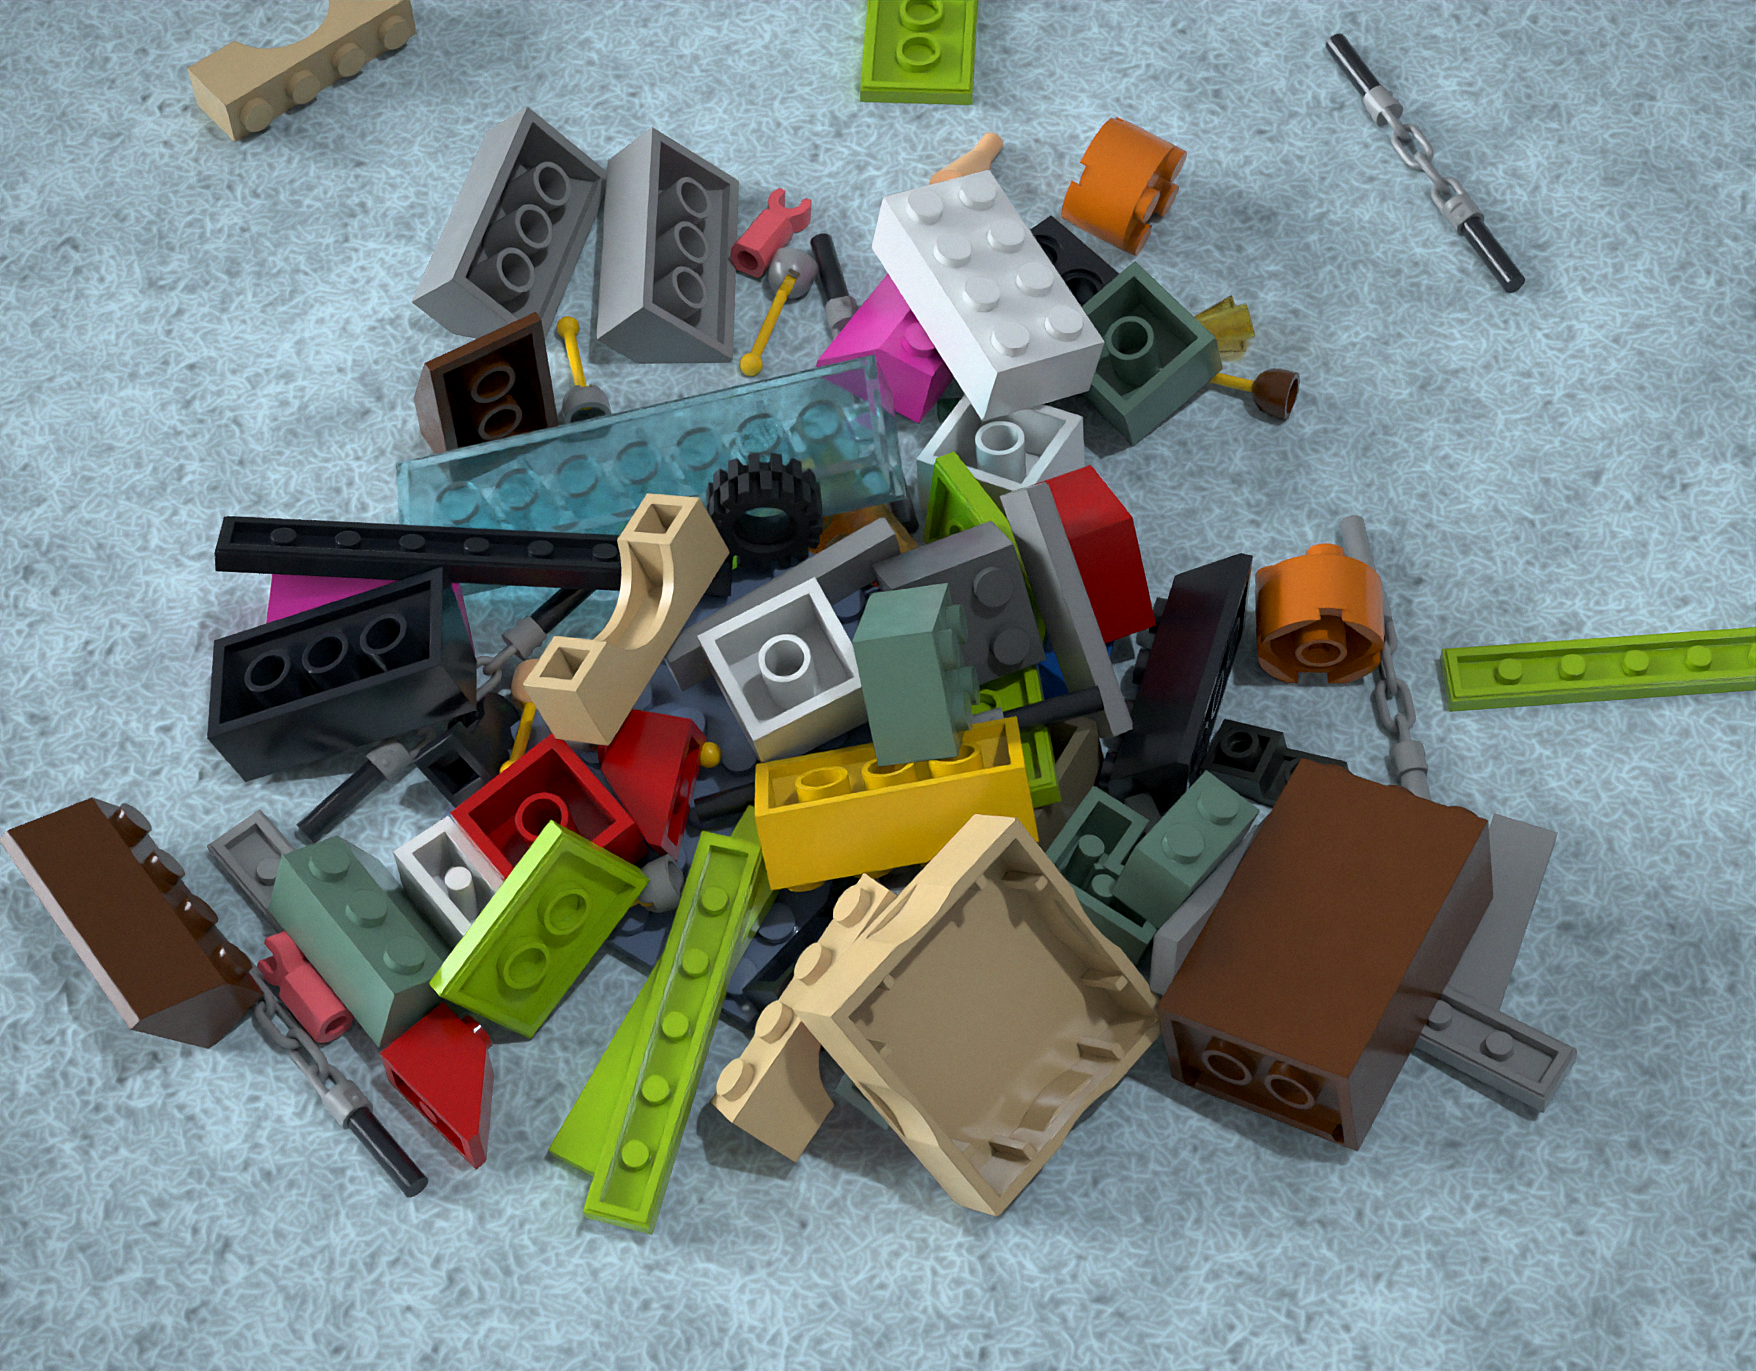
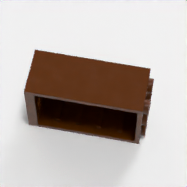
M1302 757L1157 1006L1172 1078L1194 1089L1358 1152L1494 897L1488 820L1478 817L1467 808L1456 805L1448 807L1416 796L1402 786H1386L1356 776L1342 766L1336 764L1323 765Z

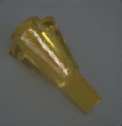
M1232 295L1194 316L1216 337L1219 353L1247 352L1245 340L1255 338L1247 304L1244 303L1236 306Z

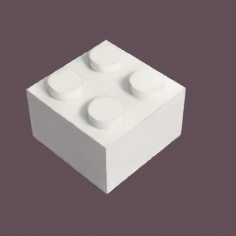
M964 394L916 459L921 513L927 514L935 459L955 451L1007 518L1000 499L1001 495L1085 467L1083 416L1042 404L982 421Z
M815 577L697 636L709 669L760 763L798 757L869 721L853 644Z

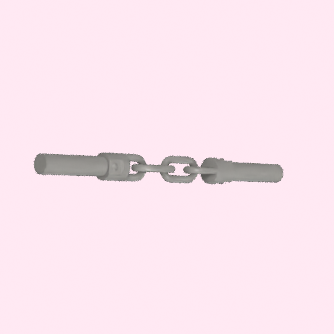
M1358 515L1344 518L1340 522V528L1347 557L1360 560L1376 571L1364 519ZM1382 590L1384 628L1388 643L1385 640V651L1382 649L1380 652L1381 663L1379 664L1382 681L1378 683L1375 689L1378 709L1383 725L1396 734L1398 743L1390 748L1389 755L1394 767L1393 772L1396 774L1397 783H1401L1402 787L1408 789L1414 795L1432 801L1426 779L1428 764L1425 760L1423 743L1411 740L1409 729L1413 727L1416 721L1410 689L1403 680L1396 678L1391 655L1398 647V640L1387 594ZM1398 688L1401 692L1406 717L1404 714L1398 713L1395 715L1394 721H1392L1385 692L1388 696L1392 697L1396 694Z

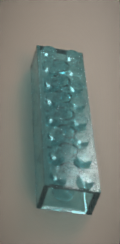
M875 354L398 462L396 463L399 524L621 535L647 493L700 497L706 508V489L709 482L713 483V474L719 468L728 472V462L735 458H738L743 466L747 465L748 454L759 453L760 462H769L770 454L777 453L782 454V465H787L793 457L802 462V472L810 468L815 474L816 483H820L823 517L907 499L892 391ZM763 507L752 509L745 513L753 516L767 517L777 515L783 511L776 508ZM460 583L463 596L508 587L507 585Z

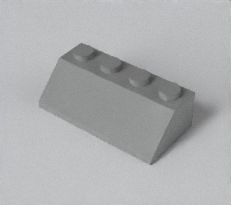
M528 106L489 129L469 170L412 299V303L452 334L475 339L536 312L542 320L544 338L546 339L605 196L607 171Z
M651 127L607 161L596 340L638 364L728 363L733 360L736 268L732 263L730 252L732 246L737 242L739 180L654 127Z

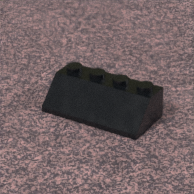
M1239 553L1177 574L1174 577L1168 599L1156 598L1153 607L1156 626L1149 628V633L1156 635L1152 649L1141 647L1137 656L1132 679L1133 684L1140 685L1136 699L1124 698L1133 723V729L1118 735L1123 737L1119 752L1107 751L1099 779V787L1108 789V795L1124 804L1125 798L1149 791L1159 813L1168 812L1199 779L1200 766L1207 753L1245 628L1253 561L1252 555Z
M443 566L214 640L207 739L245 782L477 710V660L449 574Z

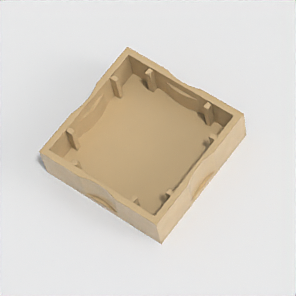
M975 814L792 1008L795 1014L951 1199L959 1206L996 1217L1001 1215L1063 1145L1066 1136L1081 1114L1097 1098L1113 1088L1162 1033L1157 1006L1161 1001L1159 996L1150 990L1151 986L1121 948L1108 940L1093 925L1078 901L1074 889L1021 822L1013 817Z

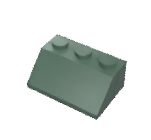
M338 835L281 856L268 910L378 1047L394 1042L442 1002L456 1015L469 1011L439 996L430 986V980L453 949L379 859Z

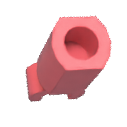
M779 188L773 191L768 198V209H764L731 248L730 256L735 268L757 278L763 275L769 268L776 251L787 246L792 239L793 233L804 230L810 224L812 200L805 198L798 207L785 208V190Z
M286 931L265 938L264 944L272 952L273 956L258 961L257 967L263 973L264 979L268 983L278 985L281 988L278 996L315 1042L325 1043L332 1041L349 1030L354 1016L314 966L307 961L305 955Z

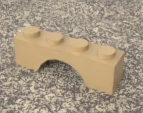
M329 0V10L324 22L314 33L297 43L279 48H256L233 41L187 68L197 105L234 142L251 132L261 131L276 117L298 104L308 103L321 90L343 77L356 74L363 65L386 51L397 49L405 44L408 38L417 33L411 1Z
M647 493L617 539L622 568L621 587L615 610L608 624L592 640L554 636L523 683L524 689L556 739L609 746L730 553L700 497Z
M865 873L856 885L849 887L840 896L834 907L833 920L818 942L811 944L801 954L795 965L793 979L779 1000L770 1003L763 1010L756 1023V1034L742 1055L732 1060L724 1068L717 1081L716 1093L710 1100L731 1123L795 1163L833 1108L834 1103L827 1094L820 1076L819 1052L821 1043L795 1014L792 1008L898 896Z

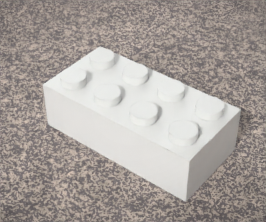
M990 170L883 197L872 249L982 421L1089 391L1105 342Z

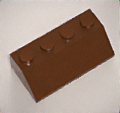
M91 797L7 830L0 837L1 845L130 1030L209 1049L264 995V992L249 973L253 968L249 958L237 946L224 939L215 926L218 922V917L214 910L204 900L190 892L182 881V878L185 876L184 869L169 853L158 848L149 835V832L152 830L150 822L133 806L127 803L116 806Z

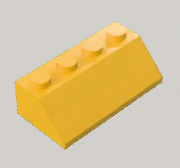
M1017 716L973 724L972 731H965L958 757L878 767L874 743L756 764L754 817L770 890L788 888L791 891L803 892L820 887L826 880L853 875L860 879L864 873L875 879L888 874L893 868L919 863L922 866H926L975 814L1017 818L1033 839L1039 842Z

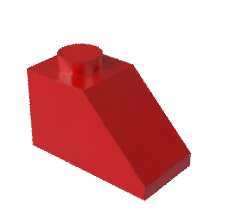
M631 709L609 746L598 744V761L601 764V771L631 818L635 821L647 843L660 857L668 854L677 863L701 765V751L707 737L691 718Z
M442 1002L381 1051L380 1055L389 1083L477 1170L487 1161L494 1071L488 1049L492 1047V1041L483 1027L473 1017L466 1015L460 1019Z

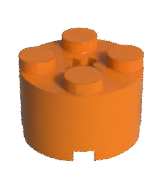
M1111 117L1103 124L1084 153L1080 163L1085 165V169L1079 184L1071 180L1063 202L1061 217L1083 231L1137 257L1146 244L1152 230V226L1147 224L1153 213L1164 217L1177 196L1179 186L1172 182L1180 173L1186 160L1187 152L1127 120Z
M1322 543L1310 547L1306 555L1262 567L1256 572L1255 616L1258 661L1260 666L1269 675L1287 683H1298V672L1327 673L1328 683H1348L1370 674L1381 663L1380 652L1382 649L1385 651L1383 592L1381 578L1372 567L1360 560L1345 556L1344 549L1336 544Z

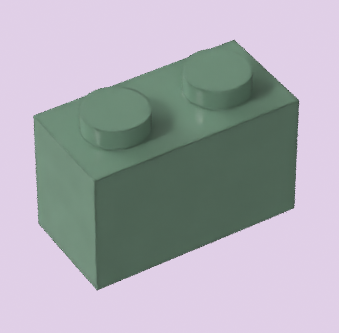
M1206 770L1136 845L1110 893L1160 929L1240 845L1260 810Z

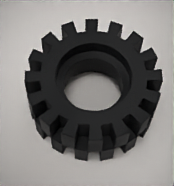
M759 453L748 454L747 465L743 466L740 460L735 458L728 462V472L719 468L713 474V483L709 482L706 489V510L730 552L725 561L728 562L736 555L737 567L747 569L751 561H757L758 571H769V562L777 561L780 569L791 566V555H794L801 562L809 556L808 547L817 548L820 543V534H823L821 487L819 482L816 483L815 474L810 468L802 472L801 461L792 457L787 465H782V454L771 453L769 462H760ZM763 507L776 508L783 511L777 515L767 517L753 516L745 513L752 509Z

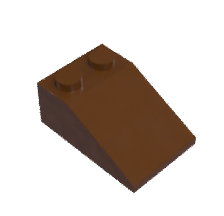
M536 312L424 363L413 398L420 431L453 482L560 432L542 320Z

